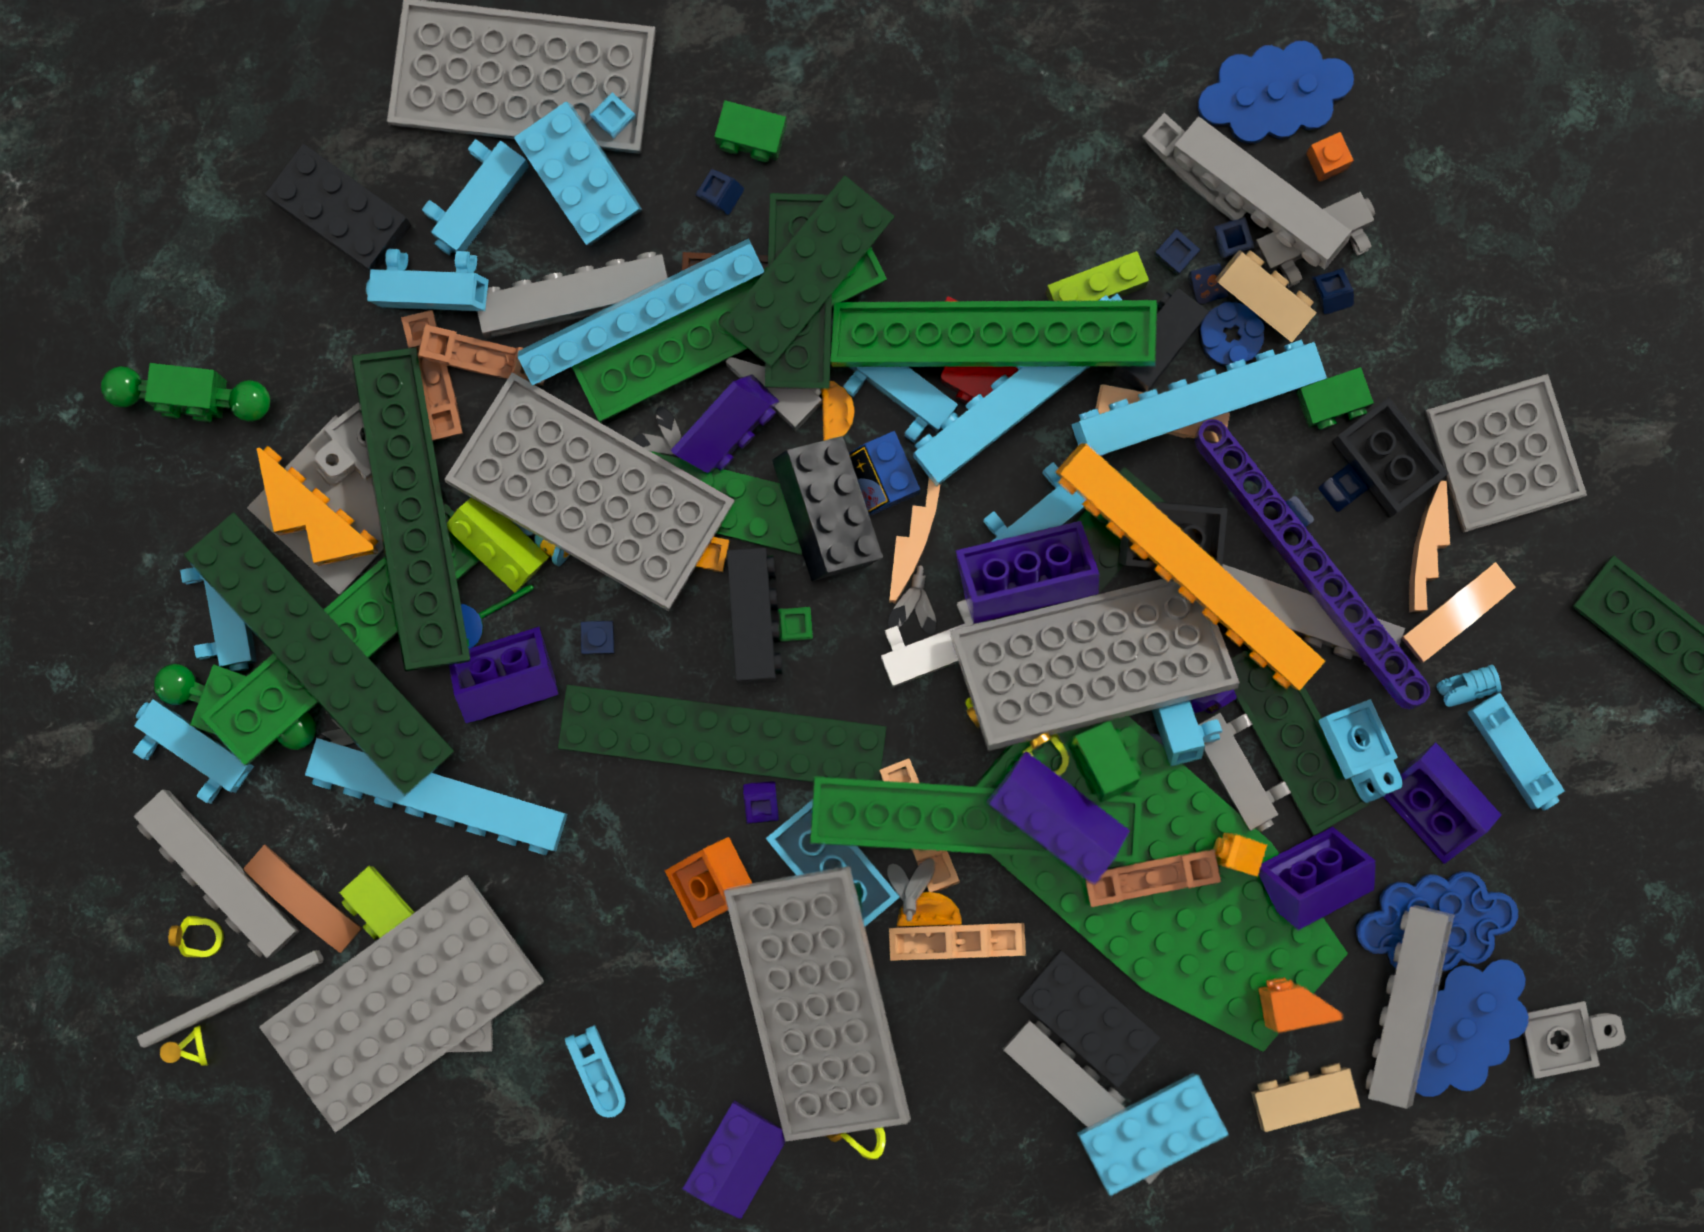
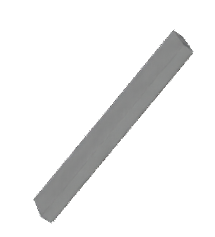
M320 950L312 951L137 1036L138 1042L143 1048L150 1047L324 963V958Z

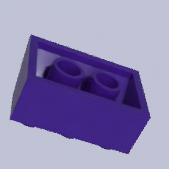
M753 374L735 380L670 451L706 473H710L716 468L723 471L733 461L734 457L731 454L738 446L741 449L744 448L755 437L752 431L760 423L764 426L776 414L773 408L780 401Z
M540 627L469 648V662L449 665L454 696L466 724L559 695Z
M1436 742L1399 772L1402 779V788L1383 796L1444 864L1486 834L1501 816L1500 812Z
M1331 827L1261 863L1258 874L1277 913L1296 929L1300 930L1373 891L1376 860L1337 829Z
M734 1100L683 1189L705 1203L741 1219L785 1144L782 1128Z

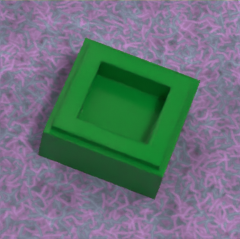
M811 607L778 609L781 642L813 640Z

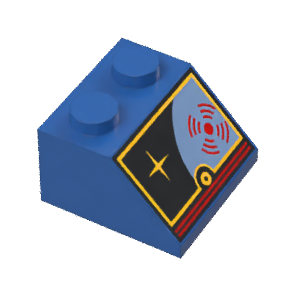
M895 431L867 442L849 453L869 516L920 494L921 489Z

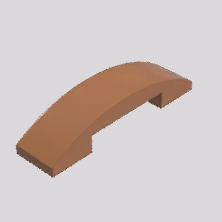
M433 310L401 317L408 348H417V354L424 325L438 327ZM418 357L432 441L463 434L449 367Z
M424 325L418 357L506 380L513 372L530 382L517 357L518 351L524 348H513L456 334L455 331ZM544 380L535 385L543 386Z
M263 845L243 870L301 923L335 950L342 953L363 928L289 867L290 865L269 847Z
M1214 849L1106 869L1095 885L1086 880L1091 907L1221 882Z

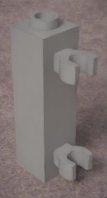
M1358 192L1323 209L1351 230L1349 239L1357 256L1369 251V248L1372 246L1363 230L1370 227L1373 223L1375 210L1368 198L1364 199L1362 193ZM1275 232L1255 241L1254 250L1257 256L1265 261L1262 265L1265 271L1271 273L1280 268L1282 276L1289 281L1288 288L1300 283L1302 276L1294 261L1303 258L1302 252L1294 246H1285L1278 240Z
M1218 713L1199 724L1202 725L1205 722L1218 719L1222 729V733H1219L1220 740L1210 743L1204 742L1203 756L1233 809L1241 815L1249 831L1256 828L1261 832L1274 825L1271 819L1278 815L1272 803L1291 792L1285 781L1265 791L1233 736L1252 725L1247 714L1245 713L1226 723L1222 714Z

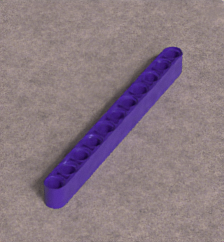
M1215 419L1205 421L1198 429L1194 438L1195 446L1396 703L1407 710L1415 709L1423 704L1430 694V687L1424 677L1221 421ZM1213 431L1217 434L1219 442L1208 443L1203 437V432ZM1223 457H1234L1238 462V468L1230 469L1226 467ZM1246 481L1254 482L1258 487V493H1247L1243 488V483ZM1270 506L1276 509L1278 519L1270 520L1265 517L1263 508ZM1285 532L1294 533L1298 538V544L1293 546L1287 544L1283 534ZM1311 557L1315 559L1318 563V570L1310 571L1305 568L1304 558ZM1325 583H1332L1337 587V597H1331L1325 593ZM1346 608L1354 609L1357 612V623L1349 622L1345 618L1344 610ZM1365 634H1372L1377 637L1379 642L1378 648L1372 649L1366 645L1364 641ZM1386 660H1393L1398 664V674L1393 675L1386 670ZM1407 685L1417 688L1419 692L1418 700L1414 701L1407 697L1405 694Z

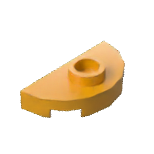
M830 381L829 390L822 389L823 440L846 435L853 424L855 413L851 396L843 387L834 381Z
M924 892L916 900V914L913 915L911 921L906 920V915L903 913V905L899 909L897 927L962 925L961 914L956 904L950 898L934 892Z

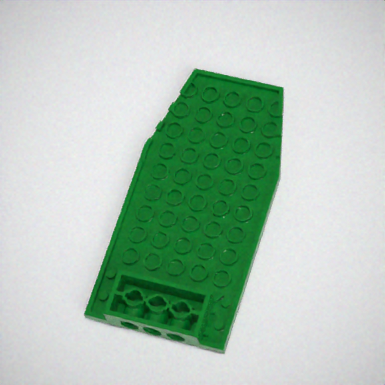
M1125 716L1109 720L1114 729L1118 728L1122 732L1126 742L1124 748L1130 758H1135L1141 771V775H1139L1140 780L1136 787L1117 795L1142 797L1138 863L1213 850L1217 838H1222L1224 832L1236 834L1267 845L1262 863L1279 855L1272 842L1256 828L1249 831L1241 815L1185 765L1170 766L1165 748L1132 718ZM1108 721L1057 734L1069 756L1066 771L1060 777L1080 793L1095 794L1071 744L1075 736ZM1033 740L1007 746L973 787L997 788L1021 757L1022 752L1031 746L1030 742ZM1050 740L1032 751L1033 756L1053 772L1060 768L1062 764L1061 753ZM990 854L1140 988L1263 1052L1280 1032L1265 1026L1258 988L1267 986V980L1285 977L1286 980H1292V983L1300 985L1314 994L1348 954L1323 917L1298 930L1278 914L1259 874L1258 876H1253L1217 864L1221 881L1219 883L1177 889L1091 907L1086 880L1058 858ZM1112 861L1107 869L1134 863Z

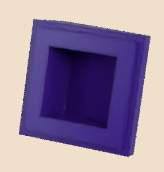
M775 782L744 784L743 795L746 822L778 821Z

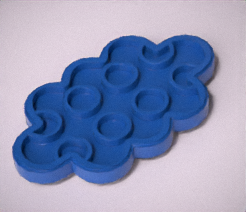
M1295 41L1289 44L1284 51L1273 45H1265L1259 48L1252 58L1244 54H1235L1228 57L1222 63L1219 70V83L1208 86L1201 93L1198 101V112L1201 118L1210 125H1229L1233 136L1245 144L1260 142L1267 134L1277 139H1287L1292 137L1299 127L1306 130H1317L1324 127L1331 119L1333 102L1344 98L1350 92L1354 83V74L1351 67L1345 61L1337 58L1322 60L1319 49L1307 41Z
M1460 871L1453 874L1447 880L1436 874H1427L1422 876L1414 886L1406 882L1389 884L1380 896V910L1366 913L1359 920L1356 926V936L1358 942L1367 951L1374 954L1387 953L1390 964L1397 969L1398 962H1394V953L1397 944L1403 941L1405 931L1401 930V921L1404 912L1409 911L1410 906L1418 905L1455 914L1442 970L1448 971L1453 969L1460 960L1470 964H1478L1488 959L1495 948L1494 936L1509 932L1515 926L1518 920V908L1510 896L1501 892H1488L1485 882L1471 872Z
M1500 959L1489 964L1483 972L1467 965L1456 967L1449 972L1445 980V990L1437 992L1416 1093L1422 1096L1434 1097L1445 1091L1450 1084L1462 1091L1478 1089L1484 1084L1488 1076V1066L1501 1064L1507 1059L1510 1051L1509 1040L1523 1034L1529 1020L1525 1006L1518 1000L1525 987V976L1523 970L1516 963Z

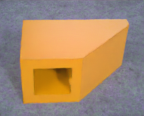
M1224 832L1222 838H1217L1213 849L1218 865L1258 876L1267 845L1236 834Z

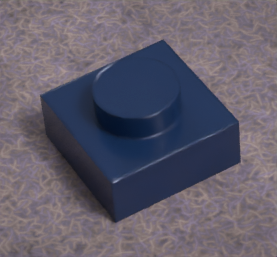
M1176 229L1154 255L1179 275L1200 252V249Z
M614 621L581 622L582 655L615 654Z

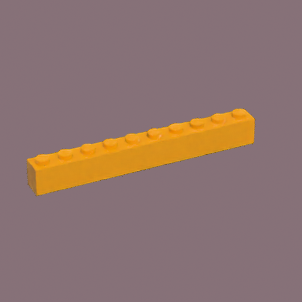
M1080 443L1055 471L1061 478L1058 481L1060 486L1071 495L1077 492L1084 498L1085 501L1082 505L1095 517L1099 514L1109 521L1106 527L1118 538L1121 539L1123 536H1126L1133 543L1130 549L1144 561L1149 557L1157 565L1154 568L1156 573L1167 582L1173 579L1180 585L1181 588L1178 592L1190 603L1193 604L1196 600L1205 608L1201 613L1213 624L1217 625L1219 622L1228 629L1225 635L1240 647L1244 643L1252 651L1249 657L1259 666L1264 668L1268 665L1276 672L1272 677L1282 687L1288 689L1291 686L1301 690L1324 664L1325 660L1089 445Z

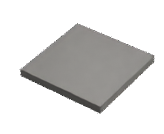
M1548 374L1424 411L1440 463L1448 472L1445 479L1462 533L1587 496Z
M335 415V416L324 426V428H326L329 424H331L333 421H335L338 417ZM323 428L285 469L288 471L292 466L306 478L303 482L305 487L311 492L315 487L330 499L327 506L334 512H337L339 508L342 509L354 520L351 526L356 531L361 533L365 529L379 542L375 547L378 549V553L318 566L313 563L307 530L280 536L273 531L265 489L247 509L334 591L341 595L381 555L384 548L372 477L370 476L367 480H364L355 470L343 481L335 485H329L315 470V456L317 452L331 441L325 435ZM328 463L330 466L336 465L335 463Z

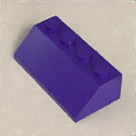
M1081 521L956 550L964 595L973 624L1099 594V571Z
M1024 751L986 802L987 805L1094 885L1115 859L1130 832L1129 829L1027 751Z

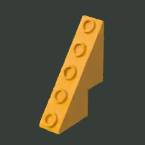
M269 446L264 450L257 448L273 531L280 536L307 530L313 563L318 566L378 553V549L375 547L379 542L365 529L361 533L356 531L351 526L354 520L340 508L337 512H334L327 506L330 499L316 487L312 492L305 487L303 482L306 478L292 466L288 471L279 464L282 457Z

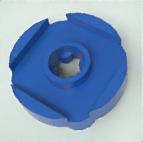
M1224 302L1213 308L1201 324L1199 334L1203 346L1202 349L1211 361L1223 367L1242 359L1245 360V363H1248L1258 354L1262 347L1264 324L1259 316L1246 305ZM1235 327L1238 329L1237 334L1240 336V340L1233 339L1229 343L1225 340L1227 335L1223 331L1225 328L1231 329Z

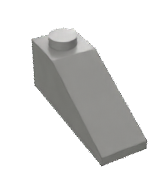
M729 357L726 360V366L738 378L741 379L753 374L765 386V367L733 357ZM767 388L780 401L773 410L795 431L822 405V399L819 397L822 393L820 389Z

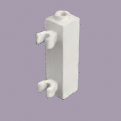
M966 599L957 602L964 624L913 644L904 645L897 626L885 630L892 652L881 655V659L892 688L959 663L950 637L951 630L976 625L973 624Z

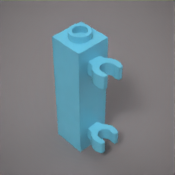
M475 139L468 150L473 157L483 164L446 212L431 200L422 209L427 217L437 223L431 231L435 239H437L434 244L448 255L452 252L456 253V251H465L529 167L524 157L502 141H499L493 151H490Z
M387 249L385 257L387 270L371 269L370 279L366 284L367 301L382 308L485 311L489 280L474 273L477 267V256L470 255L468 251H456V272L405 271L408 264V254L400 253L399 249Z
M849 367L854 371V374L848 379L843 388L850 396L854 397L865 381H868L916 418L904 433V436L913 443L918 440L926 427H929L938 434L942 430L940 425L950 416L956 414L958 404L909 367Z
M1052 462L1042 473L1056 488L1008 528L994 511L984 518L983 522L996 536L993 541L1067 524L1085 509L1082 505L1085 499L1077 492L1071 495L1059 485L1058 481L1061 478L1055 473L1058 467Z
M194 567L180 570L182 583H186V585L204 581L215 639L213 643L194 646L196 659L204 660L218 656L220 667L229 668L233 672L249 670L248 664L257 663L252 630Z
M1501 693L1492 695L1467 711L1530 809L1541 807L1545 811L1560 801L1557 796L1565 790Z
M152 699L150 703H144L136 714L138 721L134 726L146 735L138 743L133 753L143 760H149L160 743L209 777V780L197 794V797L205 803L211 804L222 787L229 792L236 793L254 767L250 763L245 767L226 746L201 729L191 726V722L158 700Z
M1190 700L1152 710L1170 766L1202 759L1205 748L1204 742L1210 743L1220 740L1219 733H1222L1219 720H1211L1198 726Z

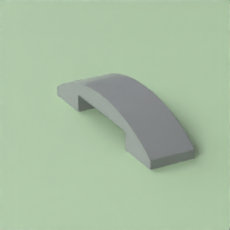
M1163 113L1143 135V139L1184 182L1206 201L1233 221L1240 219L1247 212L1245 209L1233 207L1226 200L1225 194L1217 188L1215 190L1208 188L1200 180L1201 176L1193 170L1186 171L1177 164L1173 156L1174 145L1185 131L1167 114Z

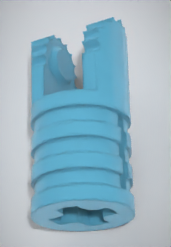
M1488 665L1485 668L1482 667L1478 670L1450 677L1440 681L1436 686L1448 707L1474 701L1477 698L1480 699L1502 691L1500 678L1494 665Z

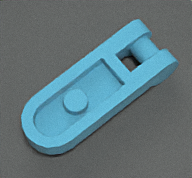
M593 1025L585 1029L586 1033L577 1037L574 1034L566 1037L565 1042L594 1109L601 1116L610 1118L622 1112L625 1107L626 1097L602 1043L600 1034L596 1026ZM592 1045L595 1054L584 1058L581 1049Z

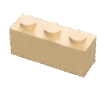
M1239 249L1215 280L1290 342H1293L1317 313L1311 308L1314 301L1300 290L1295 295L1287 289L1286 286L1289 281L1276 270L1271 275L1261 267L1265 261L1251 250L1244 254Z
M1336 1063L1321 1067V1073L1309 1076L1308 1071L1290 1075V1082L1277 1084V1080H1270L1257 1084L1259 1090L1252 1091L1251 1094L1261 1130L1268 1132L1359 1108L1360 1104L1350 1069L1346 1067L1341 1068L1340 1064Z

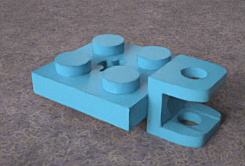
M1371 699L1318 720L1345 780L1351 778L1358 795L1365 803L1379 799L1390 792L1402 788V779L1394 762L1398 757ZM1354 735L1360 736L1362 742L1358 744ZM1384 774L1390 778V785L1384 781ZM1368 782L1374 787L1373 793L1367 788Z

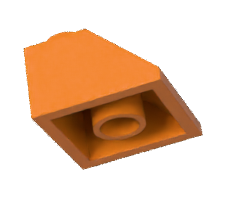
M729 837L696 852L664 870L693 928L729 911L724 890L729 887L752 884Z
M1285 977L1267 980V986L1258 988L1265 1026L1276 1032L1343 1020L1342 1013L1304 987L1292 983V980H1286Z

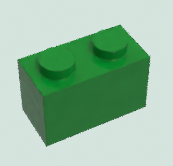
M724 101L714 136L717 145H720L721 150L728 153L738 154L740 150L751 153L750 157L758 161L769 162V158L777 160L787 126L786 116Z
M1361 367L1303 386L1296 392L1308 428L1318 426L1319 430L1337 425L1336 419L1347 415L1349 420L1362 417L1367 414L1366 409L1374 404Z
M1111 721L1075 736L1071 744L1100 803L1135 788L1140 780L1139 775H1141L1137 761L1134 757L1130 758L1124 748L1126 742L1122 732L1118 728L1114 729Z

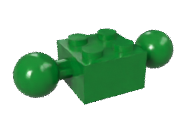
M150 363L148 380H142L133 369L119 366L109 370L101 382L102 395L111 405L124 408L135 404L139 399H145L146 403L154 407L155 412H160L163 417L179 419L181 414L193 416V420L212 422V417L222 418L223 408H230L237 418L251 422L265 416L271 401L269 392L261 383L247 380L238 383L233 389H226L227 380L215 370Z
M169 664L161 668L156 674L154 690L158 698L169 705H180L188 700L198 703L190 725L213 733L202 721L201 716L247 676L213 664L206 685L196 682L193 673L187 667L180 664ZM307 712L277 740L281 745L292 750L307 747L316 735L314 718Z

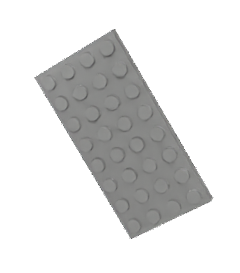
M403 0L387 122L389 125L514 139L513 137L567 101L572 104L601 149L640 154L656 29L652 26L424 0ZM612 92L636 116L614 139L590 116Z
M513 372L445 478V483L667 611L671 609L735 501L535 385L532 386L530 382Z
M1159 579L951 630L950 637L987 749L990 751L1034 740L1044 733L1054 735L1238 688L1240 682L1218 624H1213L1201 613L1205 608L1196 600L1193 604L1186 600L1178 592L1181 586L1173 579L1169 582Z
M850 866L729 887L724 890L785 1142L907 1124L911 1118Z
M466 875L259 1027L336 1133L539 986L544 980L471 879Z

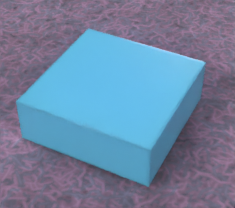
M613 92L590 114L591 118L613 139L636 117Z

